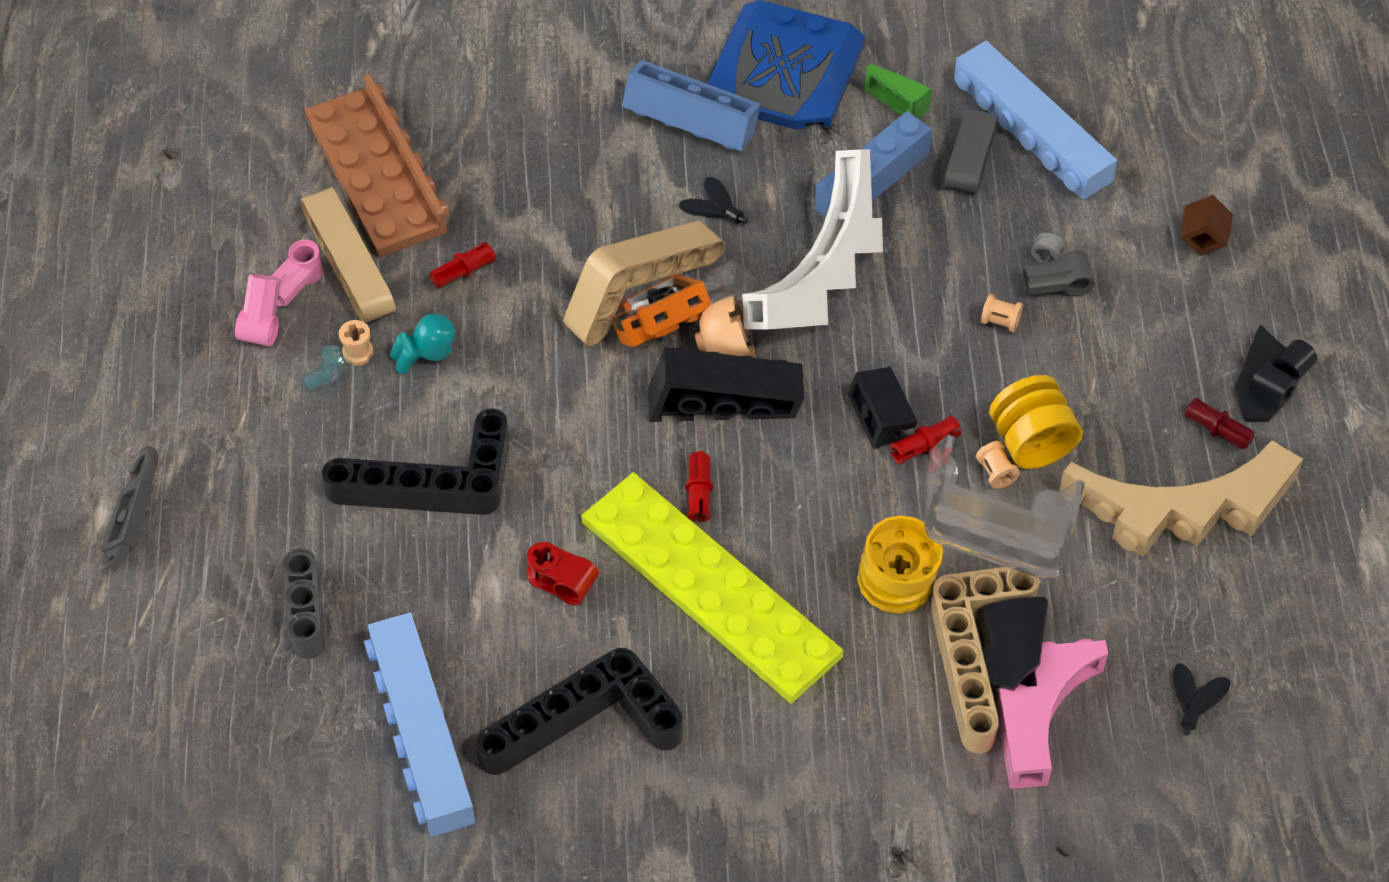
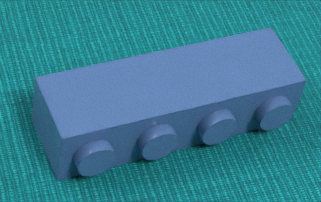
M640 60L628 72L622 107L632 110L639 116L651 117L661 121L666 126L691 132L698 138H707L722 144L727 149L742 151L754 137L761 106L760 103L644 60Z
M908 111L861 148L870 149L872 201L929 155L932 128ZM835 170L816 184L815 210L825 218L831 203Z

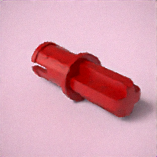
M483 242L467 252L454 254V260L431 271L429 277L436 288H440L461 276L469 278L472 272L494 262L495 253L489 244L487 245V242Z
M704 451L694 452L689 455V481L685 483V490L689 493L687 518L692 522L696 521V514H699V522H706L711 518L710 492L713 491V483L710 481V456Z

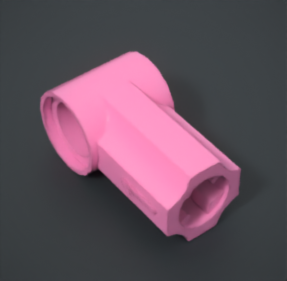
M299 240L293 243L289 248V258L272 275L281 279L277 301L278 307H286L306 284L315 283L322 277L323 266L317 244L313 241Z
M249 274L244 309L240 311L235 325V337L237 340L270 347L274 344L279 329V319L275 314L281 279L269 275Z

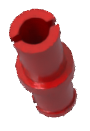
M950 415L929 427L921 426L915 430L914 434L898 442L891 443L889 447L893 451L891 455L895 462L901 465L922 453L930 454L936 451L937 446L953 438L960 437L961 430L954 431L960 428V424L955 417Z

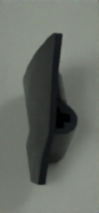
M1259 326L1235 386V393L1246 422H1269L1289 401L1297 388L1298 381L1317 361L1316 351L1310 344L1296 339L1285 347L1264 326Z
M1023 597L1003 600L985 605L978 611L977 620L984 643L982 650L991 684L1014 691L1040 665L1048 609V600L1045 597Z

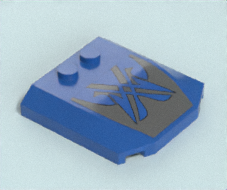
M762 0L744 4L707 84L760 103L758 120L791 129H804L806 123L824 122L823 127L831 126L865 46V35L851 23Z

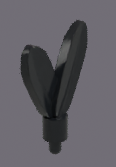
M707 177L704 183V189L711 201L690 198L679 203L680 209L688 214L715 218L726 217L736 224L740 222L743 224L748 223V219L744 217V212L733 206L723 184L713 177Z
M1179 663L1174 668L1172 679L1178 701L1184 712L1181 726L1184 728L1183 733L1184 735H1190L1191 730L1196 729L1199 716L1210 710L1226 696L1230 687V680L1226 677L1215 678L1197 693L1191 671L1185 665Z

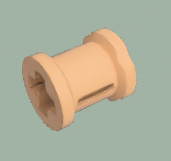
M989 294L983 308L981 323L987 324L992 322L1008 327L1010 332L1015 333L1021 318L1023 303H1008L996 299L993 294Z
M350 320L344 323L339 330V340L344 345L342 356L347 363L355 366L368 363L373 356V346L369 341L370 328L363 321Z
M1002 441L990 442L980 448L976 454L980 465H984L990 476L988 479L989 484L994 489L1009 486L1020 475L1018 467L1011 464L1006 454L1007 448Z

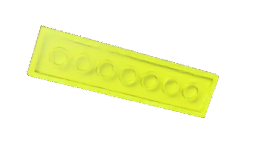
M634 472L581 515L582 523L790 704L843 658L844 650Z

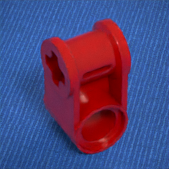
M538 542L532 545L527 553V563L529 565L527 580L535 588L557 596L562 601L571 605H580L599 575L598 568L591 561L573 555L554 546L552 543Z

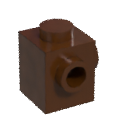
M1214 195L1185 205L1180 237L1200 256L1228 246L1233 214Z

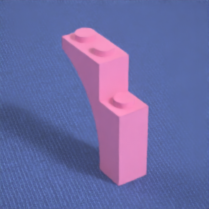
M1081 639L1074 643L1063 644L1043 642L1040 665L1029 675L1030 687L1020 684L1014 691L1005 688L999 690L996 709L1010 789L1048 786L1052 771L1048 743L1050 721L1061 702L1074 688L1092 676L1104 671L1108 656L1106 640L1093 641L1091 639Z

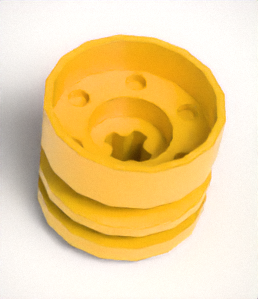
M1034 375L1021 379L1000 392L990 405L989 414L998 432L1005 438L1004 443L1017 467L1038 469L1051 465L1068 455L1082 440L1083 430L1073 411L1067 406V400L1055 378L1051 376Z
M909 516L888 517L874 525L866 538L857 577L860 591L868 602L884 612L895 614L913 612L924 605L932 594L933 585L942 563L943 548L939 536L930 525Z

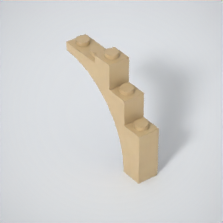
M1271 441L1255 458L1233 472L1207 482L1178 487H1149L1123 483L1097 475L1071 462L1063 471L1059 491L1070 501L1080 503L1093 511L1102 521L1114 524L1115 528L1112 539L1116 540L1122 548L1144 557L1166 528L1171 530L1179 539L1189 541L1197 547L1220 518L1227 521L1234 529L1242 530L1252 536L1296 480L1303 458Z

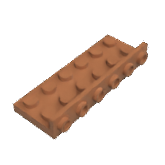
M368 74L363 76L365 88L306 108L304 112L375 253L380 258L447 233L446 218H449L450 215L444 199L438 200L435 195L437 191L432 177L424 175V166L417 151L412 153L410 149L411 141L406 129H399V120L394 107L386 105L387 99L380 83L375 84L371 75Z

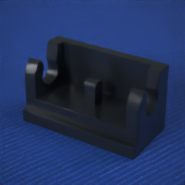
M885 367L856 372L848 396L873 449H878L881 446L906 438V433L899 431L915 428L918 421L892 368Z

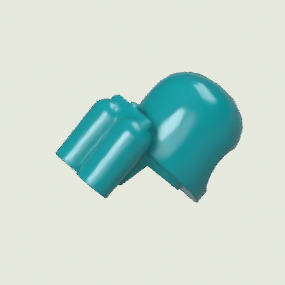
M431 313L420 319L412 336H409L406 332L398 334L389 353L390 357L397 361L395 369L401 374H406L420 357L431 361H441L448 358L451 353L450 344L453 342L456 332L452 321L445 315Z

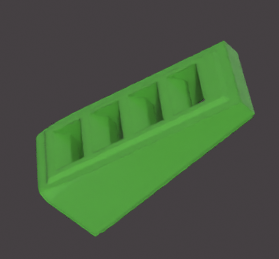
M871 63L866 67L864 90L900 115L908 111L919 119L929 110L932 89Z

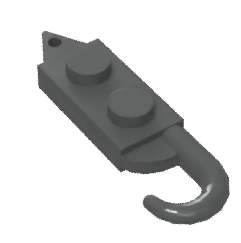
M151 446L142 448L130 464L129 473L134 474L138 466L143 462L139 475L132 479L126 488L120 491L102 552L106 554L107 567L115 572L128 551L133 550L140 542L142 536L140 529L143 519L151 507V502L149 501L153 490L151 484L159 457L157 450Z

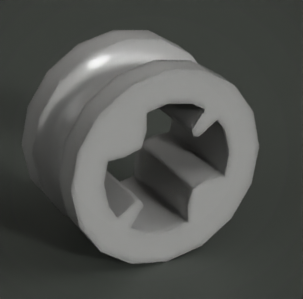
M1044 232L1036 237L1035 244L1031 248V255L1039 263L1058 261L1065 250V244L1055 234Z

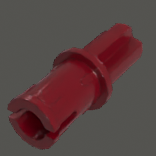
M1197 397L1190 402L1185 411L1187 419H1191L1210 430L1211 436L1216 437L1219 435L1241 449H1247L1254 439L1253 430L1230 418L1227 411L1220 412Z

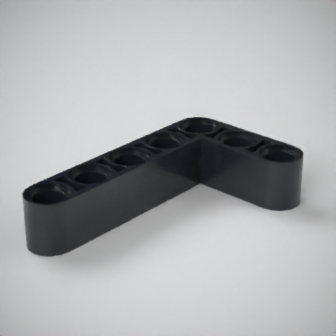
M494 408L485 409L477 415L468 467L350 458H334L329 460L322 468V479L326 496L329 501L338 505L477 515L493 513L499 508L501 503L509 449L507 417L502 411ZM487 490V492L480 493L479 491Z
M616 648L485 728L477 738L479 764L486 773L492 775L505 773L619 702L655 748L663 751L672 750L681 743L683 738L682 713L632 650ZM619 669H625L629 671L625 674L615 673V671ZM591 688L598 690L593 694H587L583 692L584 690ZM647 696L651 698L646 702L636 700L638 697ZM556 708L566 709V711L561 714L551 712ZM661 724H670L673 726L670 729L658 728V726ZM524 728L535 729L533 732L529 734H523L519 732ZM492 748L503 749L497 754L487 753Z

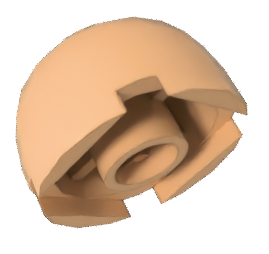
M730 295L711 303L703 311L699 320L700 332L695 333L699 350L701 352H718L726 355L752 356L756 358L754 345L747 346L746 342L749 341L748 335L751 334L749 329H744L743 311L738 300L735 301V296Z

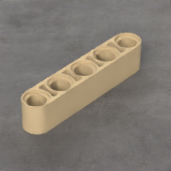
M330 187L301 198L300 204L305 218L359 319L364 323H368L396 312L392 294L334 188Z

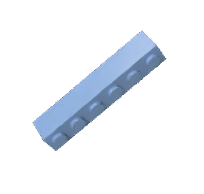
M987 40L956 58L954 80L958 87L968 92L983 110H987L990 114L999 115L998 122L1000 126L1011 132L1020 141L1021 145L1040 159L1047 170L1054 172L1070 191H1074L1081 199L1085 200L1113 182L1118 160Z
M411 612L368 624L370 639L365 640L364 645L369 662L377 661L379 671L373 672L379 694L386 692L389 700L388 703L383 704L388 725L396 724L399 735L393 736V741L398 758L406 757L409 768L403 769L408 791L416 790L419 801L413 803L418 824L427 825L430 837L475 824L471 799Z

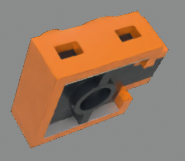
M676 274L621 300L619 304L621 313L611 317L620 343L635 347L654 337L659 338L679 328L678 323L682 321L689 323L700 319L702 312L711 304L703 281Z

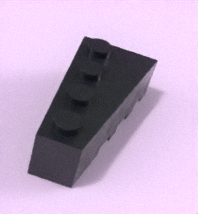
M664 347L648 387L649 422H662V416L679 415V421H694V415H715L716 420H729V418L735 417L738 414H747L748 419L795 418L804 400L802 364L786 360H768L752 356H735L718 352L686 350L680 347Z

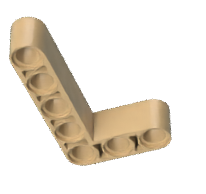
M694 221L600 247L589 256L585 263L563 322L587 346H594L602 341L608 333L612 324L611 317L615 316L626 289L710 265L719 259L725 250L726 244L702 221Z
M1027 565L948 574L939 577L933 585L931 613L959 734L963 746L975 754H982L993 748L999 723L974 619H977L978 611L990 603L1015 598L1037 597L1040 577L1036 570ZM1015 587H1023L1027 590L1021 591L1016 589ZM979 592H988L991 595H982ZM948 596L954 598L955 600H946L942 597ZM957 628L962 630L963 632L955 633L950 629ZM957 661H967L971 665H961ZM972 693L977 695L979 698L970 699L966 697L964 694ZM982 727L985 728L987 732L979 733L974 731L972 728Z

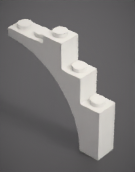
M870 149L836 151L832 198L821 232L802 262L784 279L763 290L742 294L744 329H779L828 325L827 290L856 288L855 253L883 252L882 218H872Z

